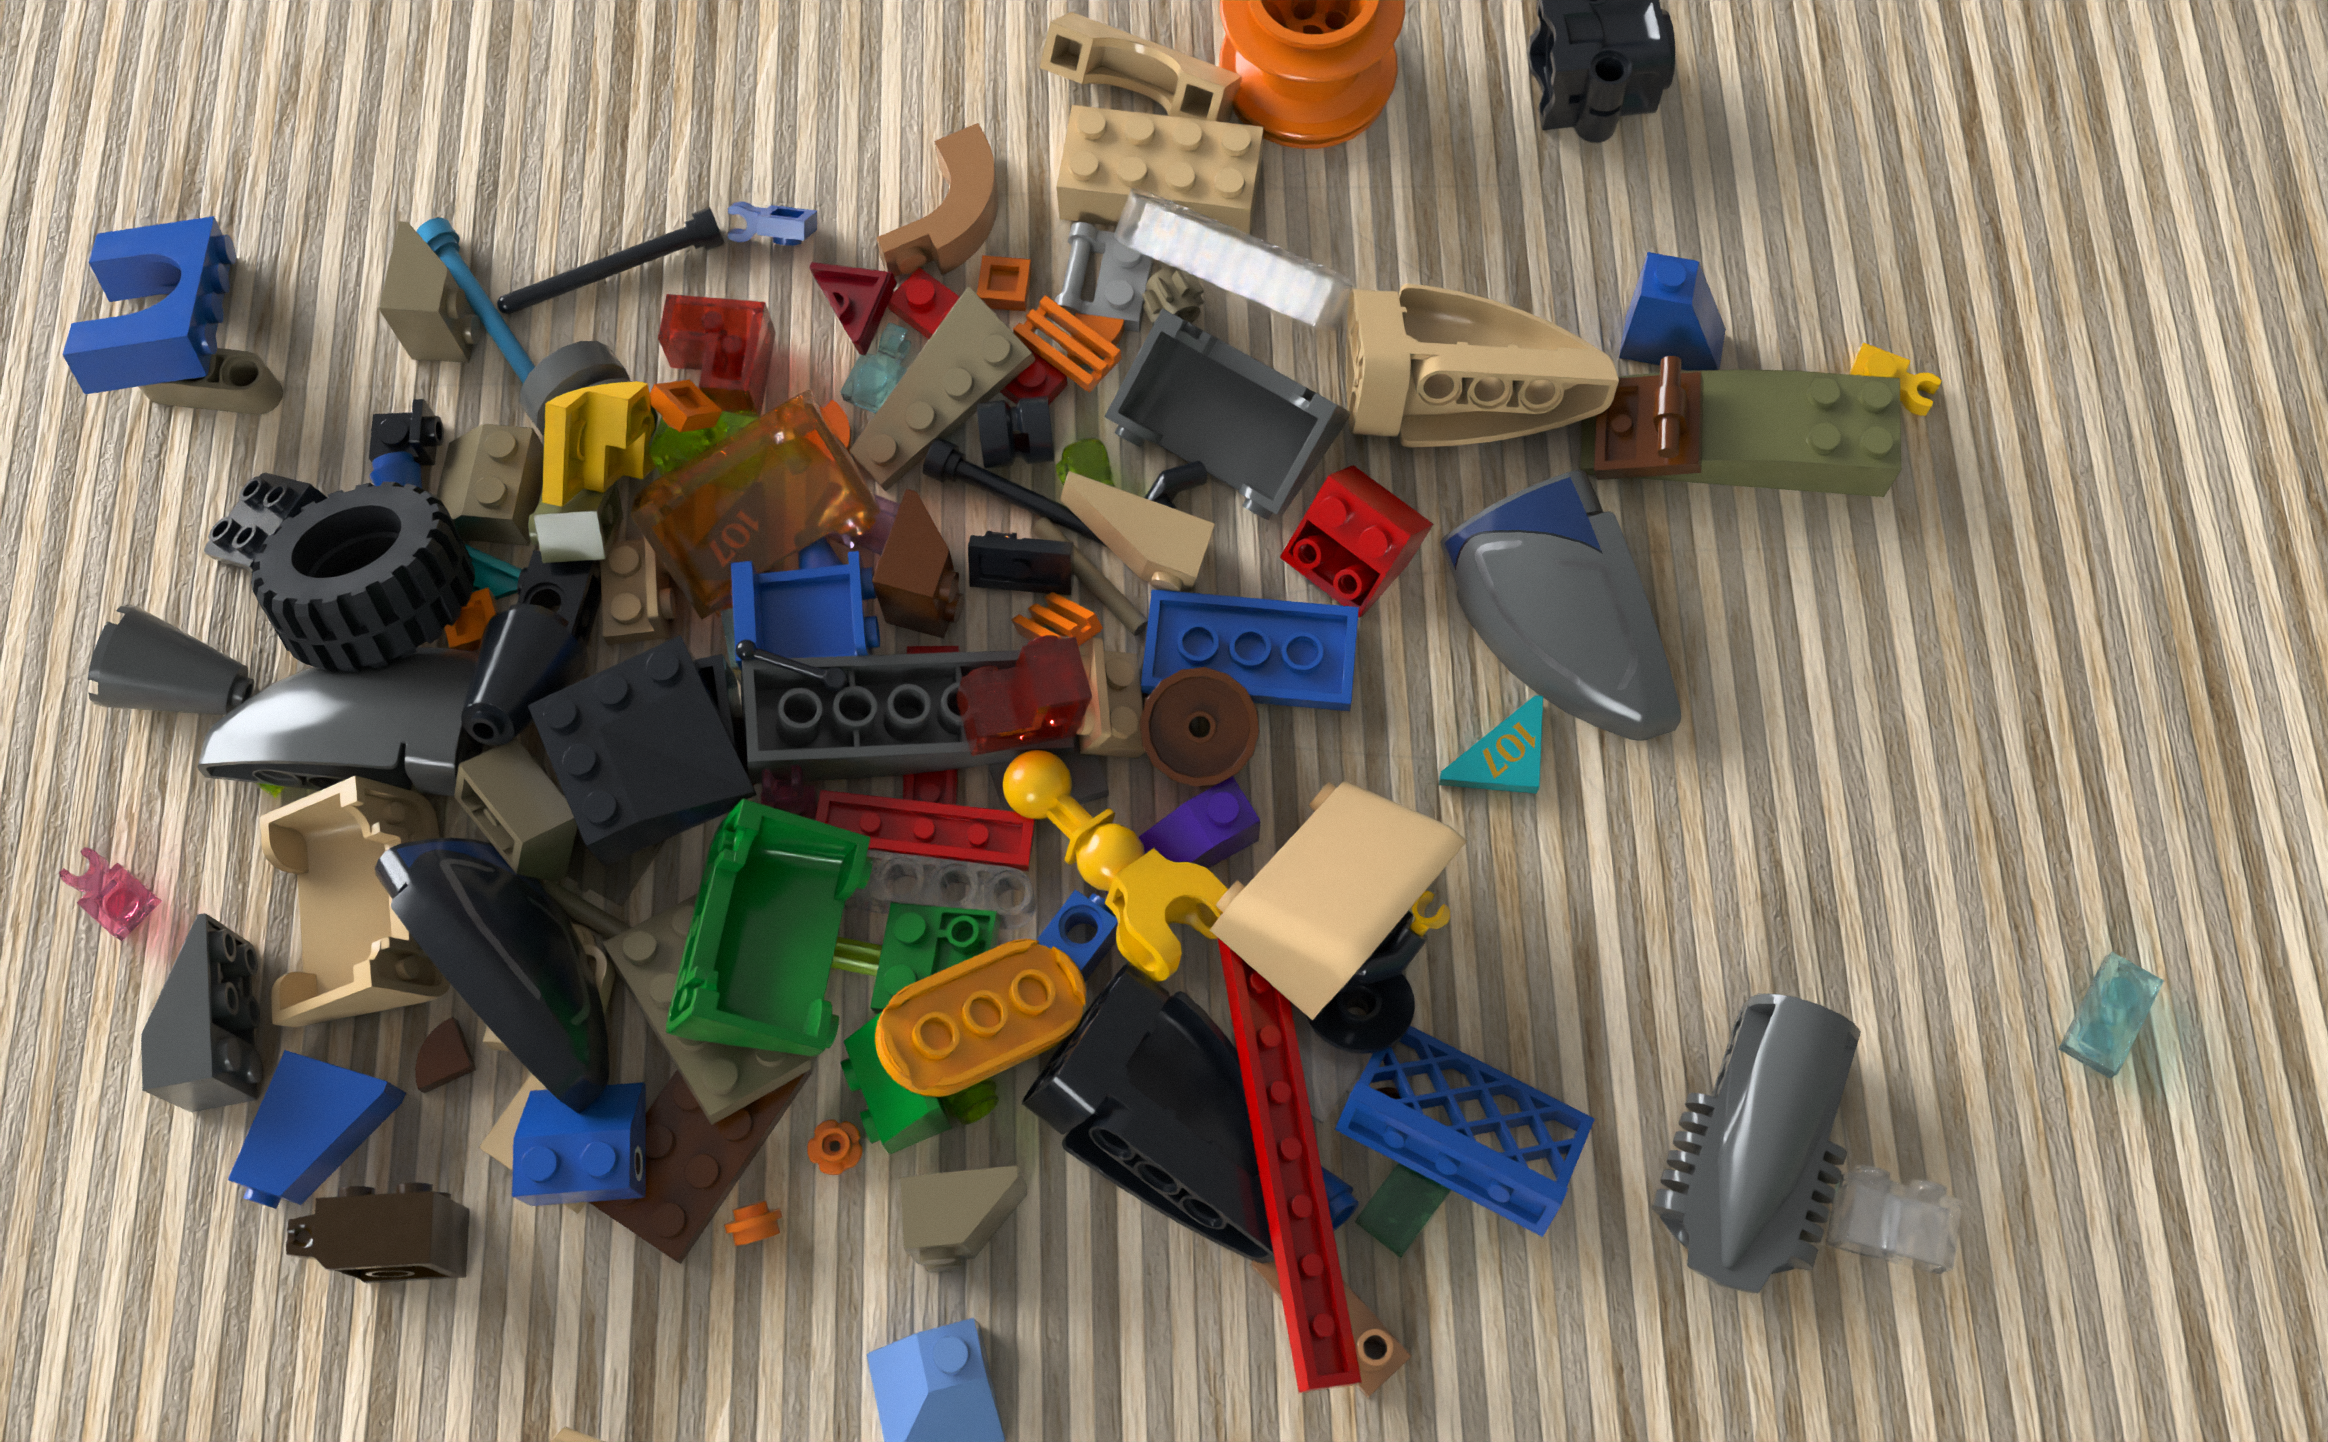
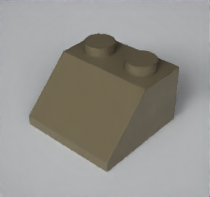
M398 221L378 309L411 359L469 363L473 344H478L481 336L480 318L474 314L466 300L464 290L459 288L448 267L409 222Z
M481 424L449 443L436 497L447 508L462 540L530 546L531 539L528 523L530 514H534L539 505L543 487L544 446L533 428Z
M1018 1165L900 1177L904 1250L917 1264L926 1265L928 1272L958 1270L961 1268V1260L975 1258L1027 1196L1026 1183Z

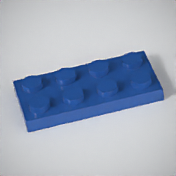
M1152 589L1141 693L1151 694L1160 681L1180 670L1206 667L1231 676L1246 688L1253 703L1350 711L1359 607Z

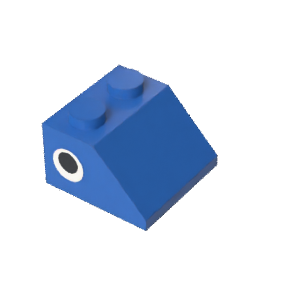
M639 1082L607 1085L600 1096L580 1114L558 1100L548 1089L530 1091L513 1138L512 1197L530 1206L646 1198V1084Z

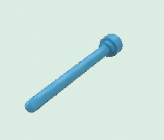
M433 218L426 221L416 232L448 267L459 288L464 290L466 300L476 315L479 316L480 321L521 382L524 383L528 374L535 368V365L458 253L460 250L458 234L445 218Z

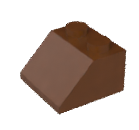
M906 488L872 583L886 623L944 639L950 622L955 624L958 622L964 605V594L960 593L958 587L959 572L954 570L950 550L917 491Z

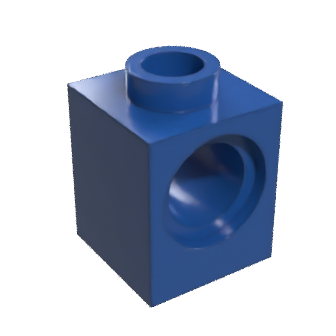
M1075 889L1037 938V941H1040L1039 945H1045L1050 949L1054 946L1066 953L1077 965L1084 982H1086L1115 944L1118 922L1116 915L1105 904L1106 900L1094 893L1087 898ZM1078 924H1089L1097 930L1095 937L1084 944L1074 943L1067 936L1069 931Z

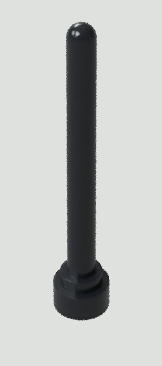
M708 207L692 213L693 219L685 221L686 227L502 295L497 301V307L504 314H512L694 245L695 249L705 246L706 250H710L725 244L713 212Z
M939 437L931 445L923 464L924 475L942 483L946 480L952 482L957 479L962 480L1042 518L1047 517L1055 524L1106 546L1067 506L966 461V455L959 452V446Z

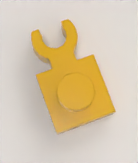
M1864 342L1857 353L1849 375L1900 378V401H1902L1904 407L1909 412L1919 416L1927 415L1933 401L1920 396L1917 391L1921 390L1934 395L1942 381L1931 373L1910 374L1907 372L1911 360Z

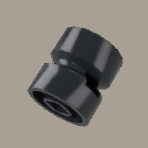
M1048 396L1020 398L1016 407H1010L1005 400L977 403L979 435L985 469L1013 466L1016 458L1022 457L1027 464L1055 461ZM1014 431H1020V433L1014 434Z

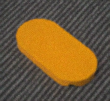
M1017 939L912 983L892 997L879 1017L875 1033V1044L879 1059L887 1073L898 1084L914 1093L930 1097H940L966 1089L1059 1045L1069 1037L1081 1020L1083 1006L1086 1004V986L1079 968L1066 953L1054 946L1050 949L1045 945H1039L1040 941Z

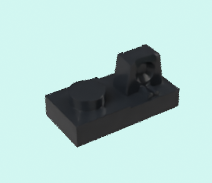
M987 531L984 536L971 535L968 543L970 587L1047 594L1054 592L1059 595L1071 596L1074 585V542L1031 538L1017 539V533L1013 532L1010 534Z

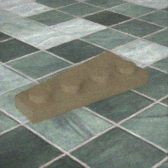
M968 286L849 451L886 492L926 457L931 445L937 438L946 439L977 412V403L990 401L1035 361L1032 352Z

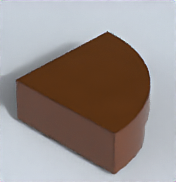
M454 1017L439 1024L428 1035L418 1053L415 1067L416 1084L418 1090L424 1094L477 1070L459 1021Z

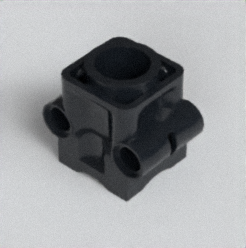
M1659 0L1537 1L1536 11L1539 22L1536 30L1529 38L1526 53L1530 73L1538 81L1542 91V98L1538 107L1542 130L1574 127L1577 135L1583 140L1600 143L1607 141L1613 136L1619 116L1656 113L1663 89L1670 87L1675 69L1673 25L1668 11L1661 9Z

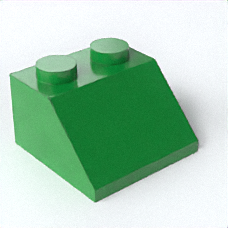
M880 1012L843 1041L849 1058L840 1061L851 1091L855 1092L861 1089L869 1109L859 1112L871 1144L881 1140L883 1147L890 1155L950 1130L952 1127L940 1097L924 1096L907 1090L898 1084L883 1067L875 1044L876 1026L882 1013Z

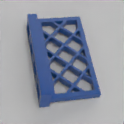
M1412 1026L1409 1027L1399 1042L1415 1049L1420 1060L1399 1064L1391 1047L1373 1053L1360 1079L1356 1082L1334 1130L1543 1237L1563 1203L1568 1191V1183L1595 1118ZM1383 1060L1385 1066L1379 1067ZM1454 1069L1464 1074L1471 1086L1450 1090L1441 1071ZM1427 1073L1436 1092L1415 1096L1406 1077ZM1392 1080L1401 1099L1395 1100L1369 1086L1371 1083ZM1504 1094L1516 1100L1522 1112L1502 1116L1492 1096ZM1478 1099L1487 1119L1467 1122L1457 1103ZM1443 1105L1452 1125L1446 1126L1424 1115L1422 1109ZM1555 1120L1575 1130L1574 1137L1554 1142L1544 1122ZM1529 1125L1539 1145L1519 1149L1509 1129ZM1495 1132L1504 1152L1499 1153L1477 1142L1474 1135ZM1546 1158L1556 1176V1180L1553 1181L1530 1169L1526 1162Z

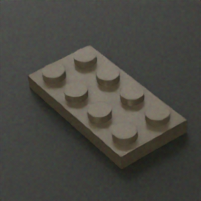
M697 894L603 942L607 957L709 1122L713 1125L812 1068L811 1059L806 1055L690 1040L666 1033L667 1016Z

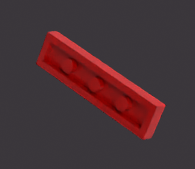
M919 267L892 294L888 308L927 339H930L960 296ZM1029 349L1035 361L1004 387L1000 393L1016 405L1020 398L1048 396V403L1050 405L1068 386L1067 376Z
M820 790L815 821L871 837L867 854L1029 872L1036 819L1026 818L1013 811Z

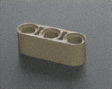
M217 348V352L212 354L207 376L138 386L154 403L253 415L272 411L279 405L283 397V389L280 382L257 354L249 351Z

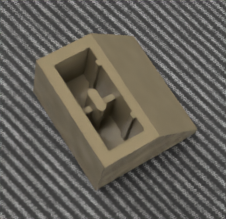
M516 738L505 745H500L460 763L454 797L513 871L519 875L555 882L565 878L577 823L564 792L561 793L550 780L542 761L536 755H530Z

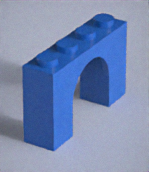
M215 216L104 232L96 235L89 264L109 302L162 294L169 295L157 304L136 313L71 323L63 357L84 395L207 376L211 356L217 352L216 332L218 323H222L224 318L222 304L225 293H228L230 290L228 277L231 264L236 262V251L233 241L228 234H222Z

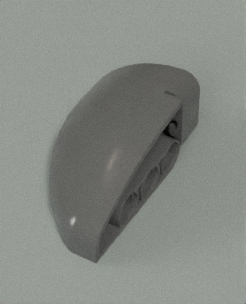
M417 647L416 653L404 659L402 656H398L388 660V665L378 668L368 665L361 667L360 671L344 672L338 669V667L333 672L316 667L307 668L273 683L217 721L205 735L197 765L198 770L206 778L313 790L325 789L356 775L410 791L413 783L420 793L454 796L459 764L482 754L484 745L476 741L465 730L461 720L478 652L450 648Z

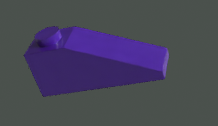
M1232 776L1183 803L1141 834L1139 839L1144 845L1145 854L1154 848L1167 860L1194 863L1209 869L1259 841L1261 820Z

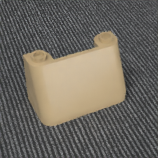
M355 775L260 816L263 853L275 868L297 875L303 972H290L275 981L271 992L272 1023L274 1025L303 1027L425 1003L448 992L451 984L392 910V898L375 875V866L378 859L391 847L407 842L439 838L436 812L423 795Z
M1345 780L1337 788L1331 782H1328L1308 805L1314 813L1246 887L1237 880L1215 905L1223 913L1210 929L1212 933L1311 1020L1320 1013L1350 980L1467 842L1451 826Z

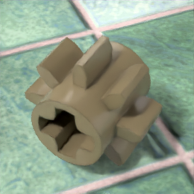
M1169 267L1158 271L1147 281L1146 288L1148 291L1142 294L1145 300L1143 308L1153 325L1162 308L1189 323L1194 322L1200 315L1199 306L1204 304V300L1201 297L1204 290L1194 272L1183 276L1182 272L1177 268Z

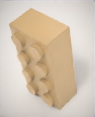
M1072 105L1056 184L1059 218L1062 220L1249 242L1262 164L1263 127Z

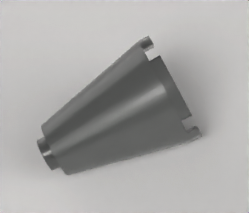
M130 604L120 606L116 610L125 614L118 625L107 622L102 629L89 666L88 680L98 682V694L88 692L89 699L94 704L107 708L227 715L241 703L251 698L254 690V679L248 677L247 666L144 609Z

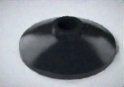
M1400 974L1368 985L1360 983L1350 992L1339 991L1313 1020L1307 1015L1306 1017L1316 1034L1333 1047L1351 1053H1375L1393 1046L1408 1031L1415 1011L1414 994L1406 977ZM1352 1007L1361 1008L1366 1013V1015H1354L1350 1013L1348 1009Z

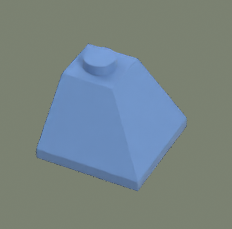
M974 1318L918 1332L867 1353L884 1442H1006L981 1326Z

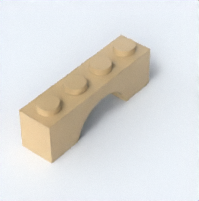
M1073 12L1050 21L1039 67L1081 84H1107L1138 92L1160 103L1167 110L1168 116L1226 123L1231 119L1234 109L1232 102L1239 90L1243 77L1237 73Z

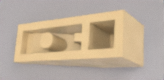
M1068 472L1060 501L1140 579L1150 582L1151 586L1156 590L1191 592L1215 523L1074 472Z

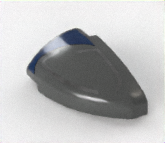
M1575 470L1514 493L1469 518L1442 538L1440 546L1458 586L1457 599L1461 608L1487 647L1518 679L1564 712L1595 727L1627 739L1637 741L1648 740L1677 729L1681 721L1679 700L1646 593L1617 518L1612 512L1603 511L1585 471Z

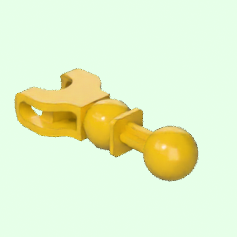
M1033 750L1017 756L1009 764L1003 777V792L1006 801L1016 813L1026 818H1049L1070 839L1064 860L1069 865L1077 862V869L1088 884L1098 890L1109 891L1105 904L1116 915L1118 922L1116 930L1118 950L1128 961L1155 982L1166 980L1177 971L1182 955L1181 943L1168 926L1169 924H1188L1205 937L1217 939V936L1210 929L1223 912L1215 905L1228 889L1210 870L1194 863L1167 860L1154 848L1145 854L1144 845L1134 831L1124 825L1113 823L1115 812L1111 808L1106 809L1093 818L1071 796L1072 779L1065 763L1056 755L1047 751Z

